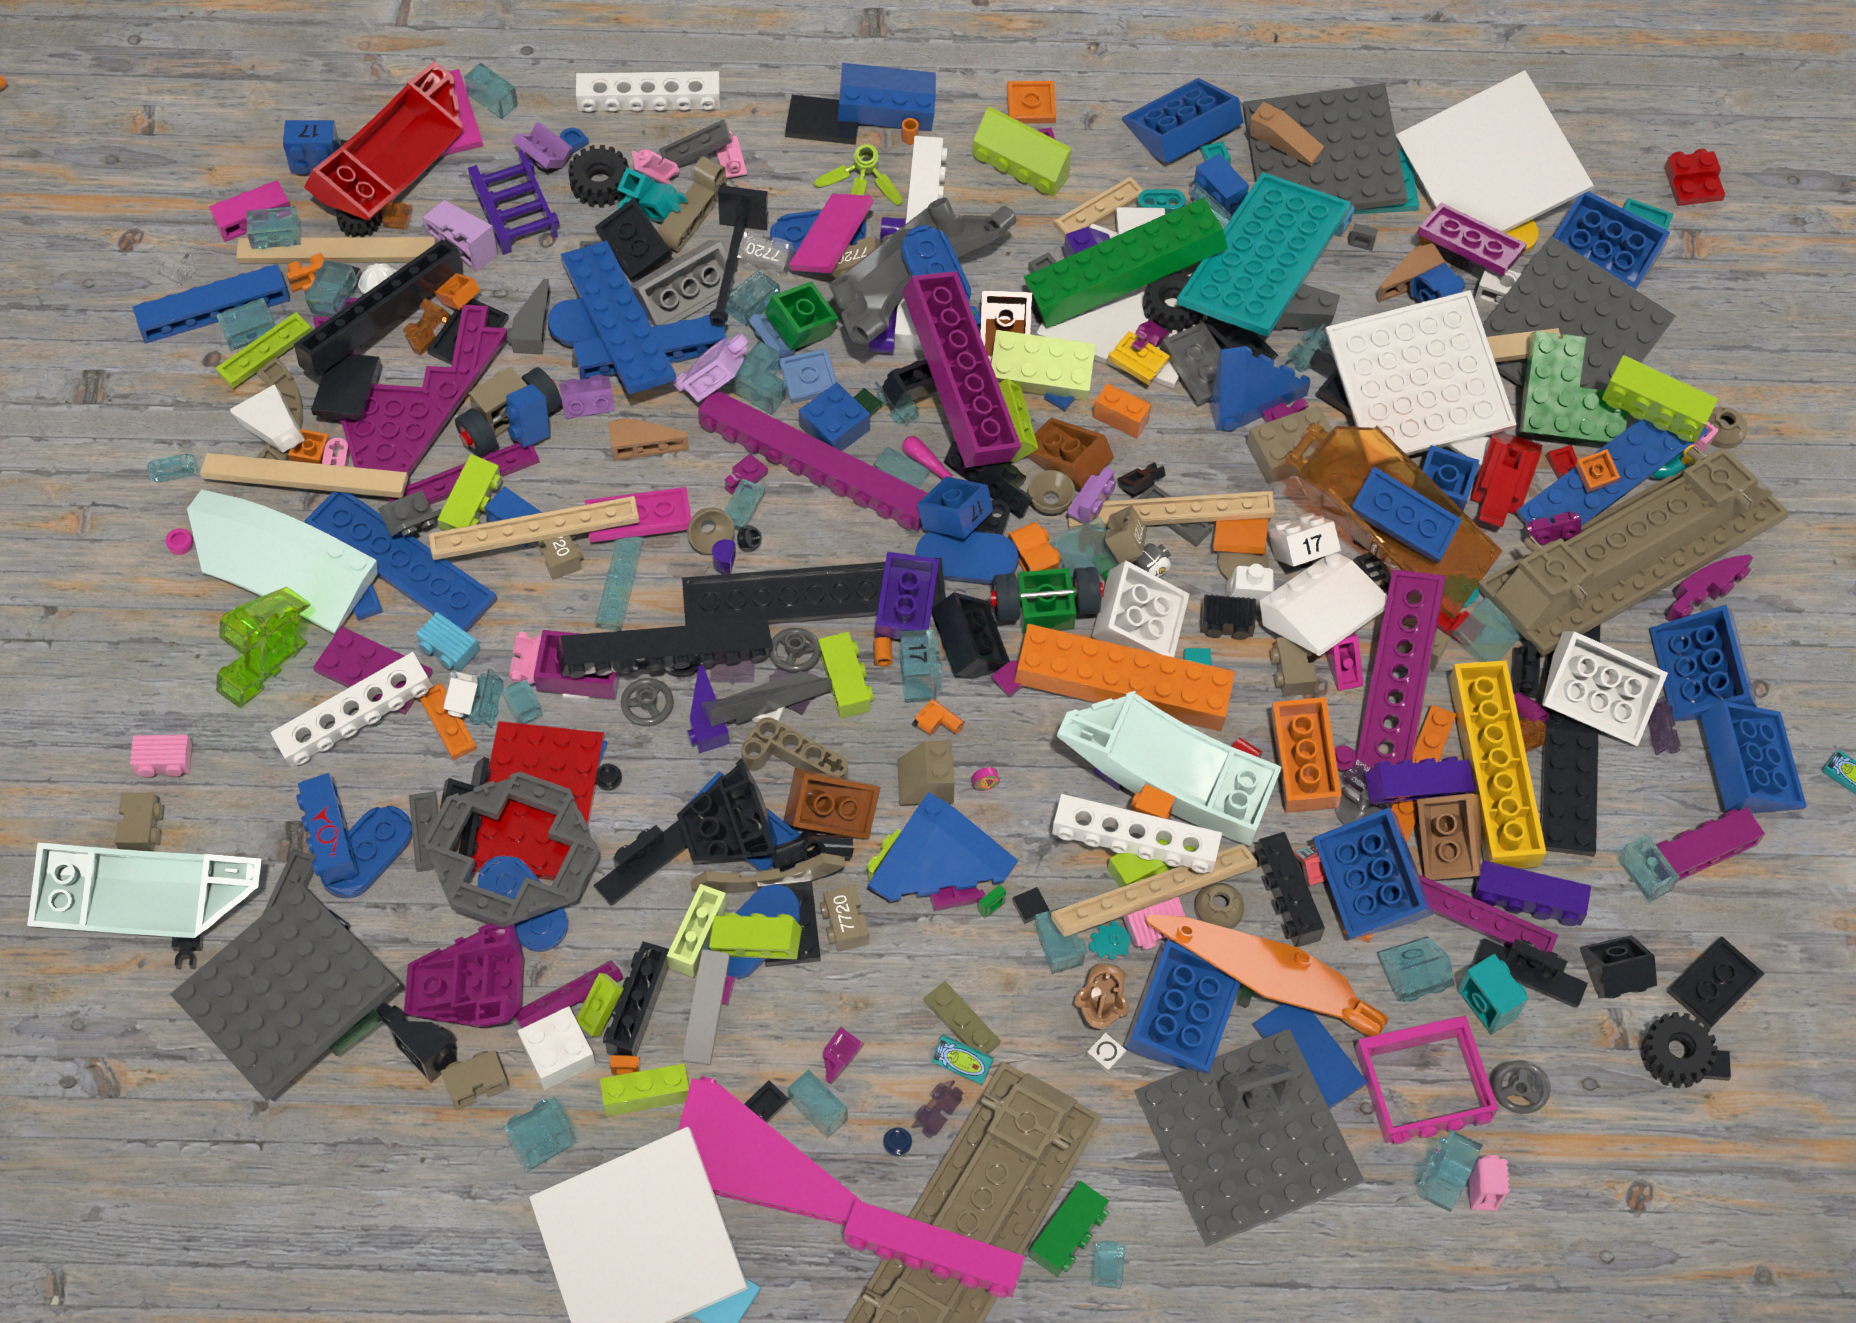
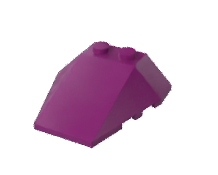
M491 923L485 924L478 928L477 933L465 939L460 937L454 940L455 944L443 950L438 948L408 963L404 1013L406 1016L484 1027L506 1023L521 1009L524 958L514 924L504 928Z

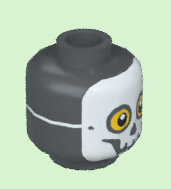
M1148 543L1143 549V554L1134 561V565L1160 578L1171 568V562L1168 559L1171 554L1162 544L1157 547L1155 544Z

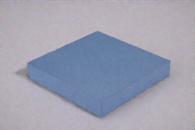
M827 348L779 358V366L791 404L814 399L837 382Z

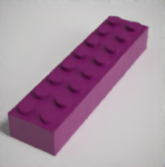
M957 271L912 276L902 293L965 468L1011 461L1022 446Z

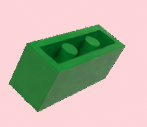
M1080 1180L1031 1247L1029 1258L1057 1278L1062 1271L1067 1273L1077 1259L1074 1257V1254L1079 1247L1084 1250L1091 1241L1093 1235L1090 1232L1095 1225L1101 1227L1110 1213L1107 1211L1109 1200Z

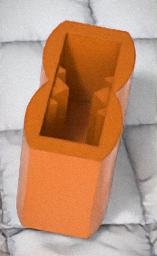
M1036 521L1008 533V538L1017 548L1019 563L1023 572L1059 569L1061 562L1060 553L1056 547L1052 548L1048 542L1049 535L1046 529L1040 527Z

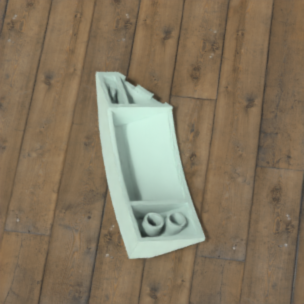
M201 489L187 508L202 575L205 573L256 593L333 634L337 633L378 574L377 560L309 524L263 505Z
M1136 691L1126 693V696L1115 700L1110 698L1092 704L1090 708L1081 711L1076 709L1067 712L1057 733L1058 738L1088 762L1133 793H1141L1144 785L1147 784L1176 797L1172 810L1173 815L1199 827L1222 832V836L1249 847L1282 768L1279 765L1233 748L1193 729L1158 709L1137 695Z
M38 843L27 926L196 938L259 887L262 859Z

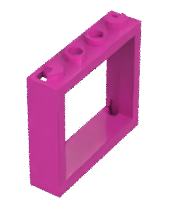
M1466 1015L1358 1039L1354 1050L1363 1077L1367 1080L1366 1086L1385 1143L1403 1144L1410 1141L1411 1137L1421 1135L1422 1138H1429L1438 1134V1131L1448 1129L1449 1132H1455L1463 1129L1465 1125L1475 1123L1477 1126L1490 1123L1497 1113L1498 1106ZM1456 1037L1480 1108L1393 1128L1370 1057Z

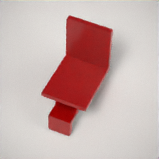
M1505 432L1492 434L1471 500L1483 503L1478 517L1479 520L1503 527L1508 512L1517 514V510L1525 502L1541 456L1542 444Z

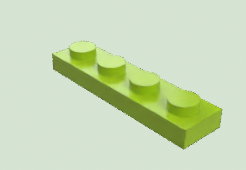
M295 312L217 366V374L233 389L255 374L275 356L279 357L292 348L294 343L310 333L312 328Z

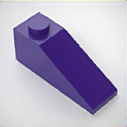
M704 665L698 667L690 714L691 729L687 730L691 746H697L699 754L730 744L726 724L722 723L711 727L701 706L703 702L716 700Z

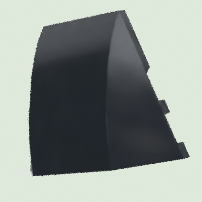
M743 758L735 763L737 766L725 776L721 775L717 779L718 782L706 793L702 792L677 813L693 863L777 854V837L762 794Z

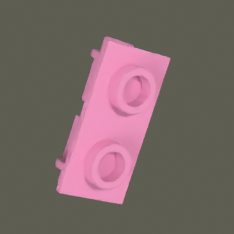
M729 131L732 143L716 149L719 164L726 168V178L746 175L747 171L738 138Z
M642 149L639 153L634 150L631 151L635 169L639 173L645 174L658 182L671 184L669 178L673 175L676 176L679 172V167L675 162L666 158L662 160V156L649 149Z
M519 632L514 638L513 654L520 658L512 657L509 677L511 682L516 683L517 690L535 682L534 671L541 635L529 638L526 632Z

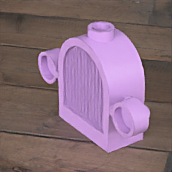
M742 333L737 334L731 340L728 338L722 339L703 353L690 370L681 373L672 384L678 391L684 389L697 402L701 401L735 377L744 361L743 354L747 352L746 344L748 339Z

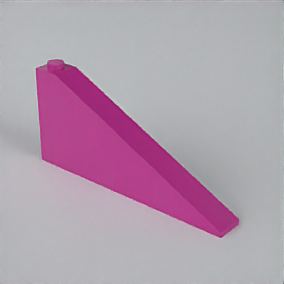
M701 1076L699 1080L692 1078L678 1131L686 1127L691 1129L716 1196L846 1226L855 1200L863 1202L720 1084H716L717 1081L715 1079Z

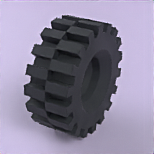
M595 145L589 146V151H586L585 148L581 149V155L579 156L576 153L573 156V161L570 160L568 169L570 187L576 199L580 198L582 204L588 202L589 207L593 208L595 204H599V208H604L605 203L613 206L614 200L618 202L623 200L622 194L625 196L626 194L617 190L626 167L629 168L626 157L623 158V154L620 151L615 153V148L611 146L608 150L605 149V145H600V149H595ZM597 174L609 176L606 180L600 182L591 180Z
M1182 270V273H1177L1176 271L1147 284V287H1145L1143 300L1145 318H1150L1149 320L1160 327L1166 328L1170 334H1172L1173 330H1177V333L1183 331V328L1188 329L1193 327V325H1198L1200 319L1203 318V314L1183 306L1171 307L1165 303L1167 299H1177L1191 276H1187V271Z
M1672 1012L1669 1018L1665 1014L1661 1016L1659 1021L1656 1020L1645 1035L1641 1045V1049H1644L1641 1058L1642 1060H1647L1644 1067L1647 1071L1653 1069L1652 1077L1655 1080L1659 1076L1663 1078V1085L1668 1086L1670 1082H1674L1673 1088H1680L1683 1083L1686 1088L1691 1087L1694 1082L1696 1084L1701 1082L1715 1063L1717 1058L1715 1055L1718 1052V1046H1713L1716 1041L1715 1035H1708L1711 1030L1707 1024L1704 1027L1699 1025L1702 1020L1698 1017L1693 1021L1690 1020L1691 1014L1684 1013L1682 1018L1679 1017V1012ZM1680 1040L1686 1043L1690 1048V1055L1687 1058L1676 1057L1669 1050L1670 1042Z

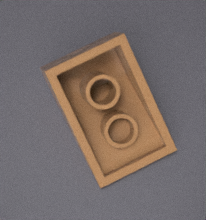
M1463 794L1417 799L1425 877L1431 880L1480 876L1481 813L1479 795Z

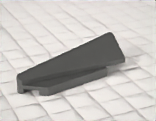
M800 671L728 696L727 698L703 702L701 706L711 727L735 719L737 724L831 691L832 680L831 678L822 679Z

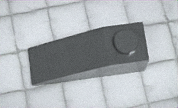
M549 279L542 280L513 318L512 328H508L507 342L512 344L513 353L543 355L551 297Z

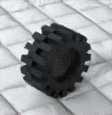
M335 208L338 226L341 232H344L348 237L350 234L352 238L357 237V235L365 237L364 234H368L370 237L373 235L372 230L377 232L379 230L378 226L382 224L381 211L371 219L365 220L363 218L352 219L350 218L352 214Z

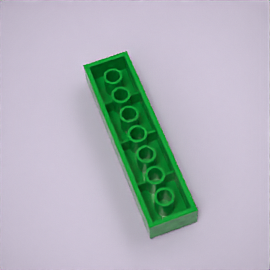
M1205 197L1023 277L1028 292L1032 293V301L1046 328H1049L1228 249L1224 230Z

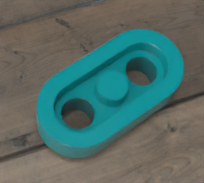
M1146 189L1138 195L1137 207L1165 208V214L1185 206L1186 197L1181 191L1176 189Z

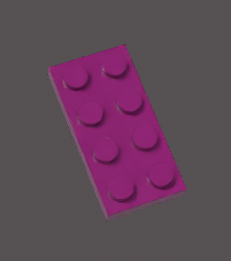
M1442 202L1419 226L1417 232L1418 235L1502 276L1519 259L1527 246V243Z
M341 626L313 666L315 673L350 688L403 658L404 655ZM421 664L430 679L433 674L432 668ZM406 681L398 682L395 688H402ZM383 694L375 695L372 700L379 701ZM414 697L405 702L404 706L396 711L406 715L416 698Z

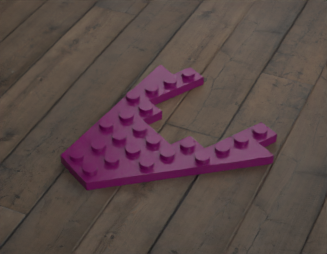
M341 297L338 312L358 298ZM463 305L451 367L426 366L422 387L376 384L375 379L363 419L340 418L354 467L407 472L409 477L507 339V328L486 327L489 316L488 306ZM313 316L315 329L331 317ZM358 348L349 354H357Z

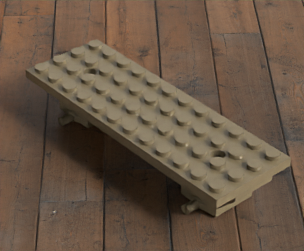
M1693 446V448L1691 447L1688 450L1687 454L1696 461L1695 464L1688 465L1678 474L1668 476L1592 518L1581 526L1582 533L1573 538H1560L1557 541L1549 542L1542 546L1532 536H1529V538L1525 539L1524 545L1532 552L1478 582V589L1525 639L1531 641L1536 650L1542 656H1545L1556 649L1563 631H1575L1581 635L1787 519L1789 511L1772 496L1773 492L1725 448H1719L1710 454L1704 455L1696 446Z
M1002 1061L909 1215V1218L1023 1255L1099 1125L1102 1116L1077 1103L1076 1099L1033 1075L1025 1074ZM895 1258L892 1260L883 1259L845 1323H984L998 1297L991 1295L989 1290L977 1287V1289L965 1287L960 1283V1280L951 1277L949 1279L938 1278L932 1274L931 1270L922 1267L920 1270L911 1269L904 1265V1261Z

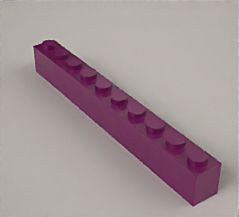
M718 390L709 394L698 409L699 424L705 430L714 431L722 435L726 440L744 446L752 453L757 452L765 456L770 462L779 463L787 467L794 474H801L817 485H824L832 489L839 496H846L854 500L859 506L868 507L884 518H891L899 522L906 529H913L917 532L921 529L922 523L917 503L928 494L927 492Z

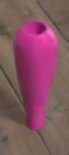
M908 436L903 441V451L913 460L942 479L946 476L953 477V474L942 465L939 459L918 437Z

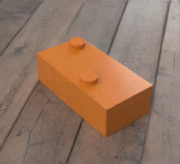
M1326 697L1273 702L1271 720L1278 765L1282 767L1279 774L1285 813L1339 808L1342 795Z

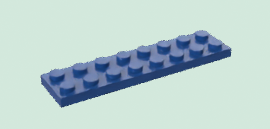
M607 240L560 254L561 261L628 395L675 381L676 373Z
M1645 419L1639 420L1595 452L1598 453L1608 449L1620 476L1617 483L1587 493L1575 467L1520 507L1516 513L1525 524H1529L1530 520L1548 517L1550 524L1555 523L1553 520L1554 515L1572 511V513L1577 512L1578 517H1581L1582 526L1695 443L1684 441L1677 434L1669 430H1660L1653 423ZM1704 427L1696 442L1708 434L1709 430Z
M333 491L304 520L306 524L337 538L377 560L378 577L434 615L435 612L440 613L465 632L497 600L494 592L445 558L433 560L431 549L410 534L404 537L402 533L391 536L381 514L351 493Z

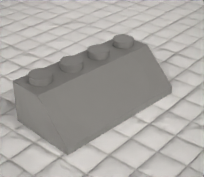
M708 240L631 284L630 286L638 302L646 311L647 319L651 324L655 326L676 323L718 299L727 254L721 241ZM735 270L730 291L741 285Z

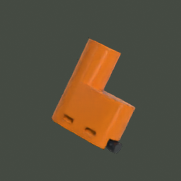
M931 699L916 715L912 725L914 727L918 726L930 736L941 725L954 734H958L963 728L965 721L935 699Z

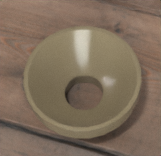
M1715 407L1707 421L1710 422V425H1714V428H1718V432L1711 445L1722 449L1737 447L1743 442L1747 433L1745 418L1733 408ZM1730 416L1734 420V424L1726 425L1721 421L1720 417Z
M1046 470L1032 478L1028 493L1033 497L1031 503L1036 509L1044 513L1055 514L1066 510L1072 504L1075 496V487L1072 480L1063 472ZM1047 494H1054L1057 496L1058 501L1054 504H1049L1043 498Z
M704 508L698 511L690 519L687 528L688 538L692 546L705 554H712V547L716 542L723 539L732 540L735 531L734 523L730 516L718 508ZM705 520H712L715 523L713 530L707 533L701 531V524Z
M1213 883L1205 886L1197 895L1194 912L1200 921L1233 929L1243 918L1244 901L1239 891L1231 885ZM1217 895H1224L1228 898L1229 905L1223 908L1217 907L1213 902V898Z

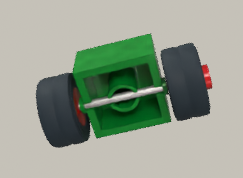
M1096 567L1075 568L1073 572V587L1070 568L1018 572L1017 577L1014 573L997 574L993 576V591H990L991 607L994 606L997 621L1019 620L1020 617L1022 633H1026L1028 624L1053 630L1074 629L1076 611L1079 615L1100 613L1101 597H1104L1103 583L1100 582Z

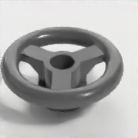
M788 628L780 631L772 638L773 649L770 653V658L782 670L788 672L806 671L812 668L821 656L817 637L805 629ZM779 642L785 646L788 653L785 662L777 654ZM813 652L812 657L808 661L794 665L796 658L801 656L802 653Z
M642 678L632 682L626 687L621 696L622 712L628 720L641 726H652L662 722L669 716L674 704L670 688L662 681L654 678ZM636 690V697L629 698L630 695ZM660 690L666 699L665 707L661 713L655 706L657 694ZM629 707H641L644 710H648L652 717H639Z
M1516 1060L1503 1065L1496 1073L1493 1081V1089L1497 1100L1502 1106L1514 1113L1529 1114L1538 1111L1547 1103L1551 1093L1550 1081L1546 1073L1539 1066L1529 1061ZM1520 1069L1513 1075L1511 1086L1502 1088V1081L1505 1075L1512 1070ZM1531 1072L1539 1078L1542 1084L1541 1095L1533 1090L1535 1077ZM1518 1083H1524L1527 1087H1520ZM1517 1094L1526 1096L1534 1103L1518 1105L1506 1097Z

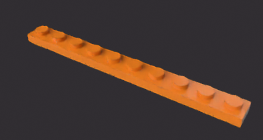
M1431 705L1414 749L1413 763H1419L1420 760L1435 758V761L1439 762L1457 715L1456 713ZM1394 802L1391 810L1397 815L1404 837L1408 843L1419 814L1418 802ZM1372 934L1361 936L1357 939L1369 943Z

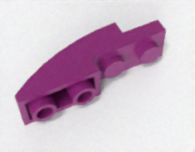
M1748 554L1726 558L1714 562L1689 576L1680 584L1674 596L1678 601L1671 607L1666 620L1670 622L1691 615L1694 611L1693 607L1697 603L1702 605L1708 597L1715 601L1721 594L1726 596L1734 588V582L1737 579L1742 581L1751 571L1749 565L1753 557Z

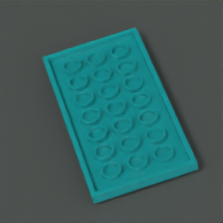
M1262 172L1223 229L1228 249L1202 260L1177 297V305L1268 337L1351 209V202Z

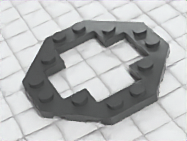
M523 772L511 774L508 779L497 783L491 781L474 787L473 791L460 796L458 793L448 796L423 841L425 850L451 909L502 928L577 901L599 858V849L589 833V828L575 803L571 790ZM509 799L557 815L548 832V838L571 846L552 886L525 877L515 899L466 883L475 865V860L452 851L472 812L498 820Z

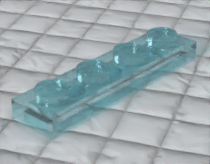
M642 537L616 539L595 621L596 628L622 631L644 544Z

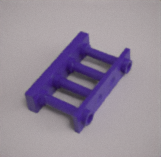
M523 150L518 151L520 164L487 175L485 173L480 174L477 165L468 167L470 183L488 223L493 227L494 237L502 255L512 252L510 242H513L514 238L547 227L553 238L558 237L556 228L560 226L558 217L555 212L551 213L533 174L535 169L530 158L526 159ZM524 173L527 180L525 183L495 193L493 191L489 192L487 189L491 183ZM532 191L535 197L534 201L504 211L501 209L497 210L495 207L499 201ZM540 209L544 217L543 219L512 229L509 227L505 228L503 225L505 220Z

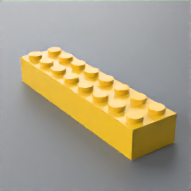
M1507 660L1454 664L1449 677L1455 713L1457 714L1456 719L1464 759L1469 760L1475 791L1471 794L1479 795L1481 846L1484 861L1514 868L1540 867L1547 853Z

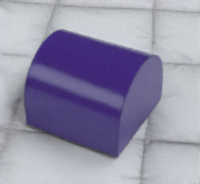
M723 539L716 542L712 547L713 567L720 574H731L736 557V545L732 540Z

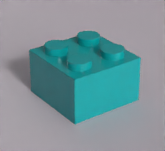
M1495 954L1468 969L1457 990L1490 1035L1518 1019L1529 999L1523 985L1513 979L1507 964L1503 960H1499Z

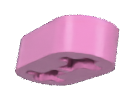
M333 438L326 443L322 464L348 467L350 451L347 442L343 438ZM340 447L342 450H339L337 457H335L333 451Z

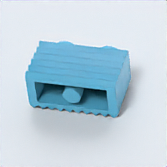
M435 612L434 616L416 634L419 648L427 655H435L439 662L449 670L453 668L460 672L480 650L477 639L438 612Z

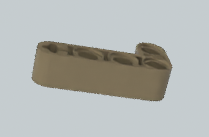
M704 156L698 160L694 168V183L685 193L688 202L678 204L681 210L679 212L671 211L658 229V233L669 248L677 252L681 251L718 203L719 186H727L726 168Z
M771 717L760 719L741 746L742 758L751 771L761 769L771 755H774L795 768L848 779V763L844 757ZM768 731L774 733L770 736L763 735L764 732ZM788 744L796 745V747L792 749H788L785 746ZM751 752L759 753L755 757H751L748 754ZM810 757H818V758H819L817 761H809V760H808V758H810Z

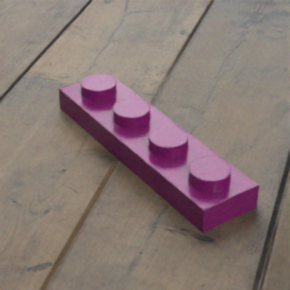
M610 960L522 1007L513 1017L522 1029L577 1002H585L599 973L607 974L617 982L623 978L620 969Z

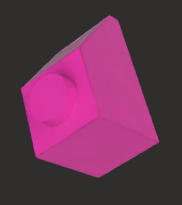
M1353 632L1325 652L1338 691L1364 686L1358 635Z

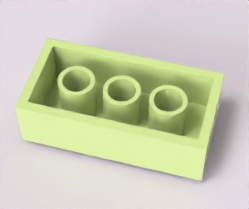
M996 330L991 365L998 383L1008 378L1020 385L1023 392L1042 395L1049 393L1059 397L1073 396L1077 400L1087 401L1096 344Z

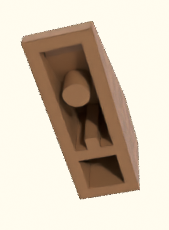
M1265 102L1259 106L1250 118V136L1312 166L1324 150V146L1284 111Z
M1433 242L1424 246L1419 245L1411 250L1383 281L1377 296L1379 303L1409 292L1412 278L1441 263H1446Z
M634 418L617 419L608 422L614 461L689 450L687 432Z

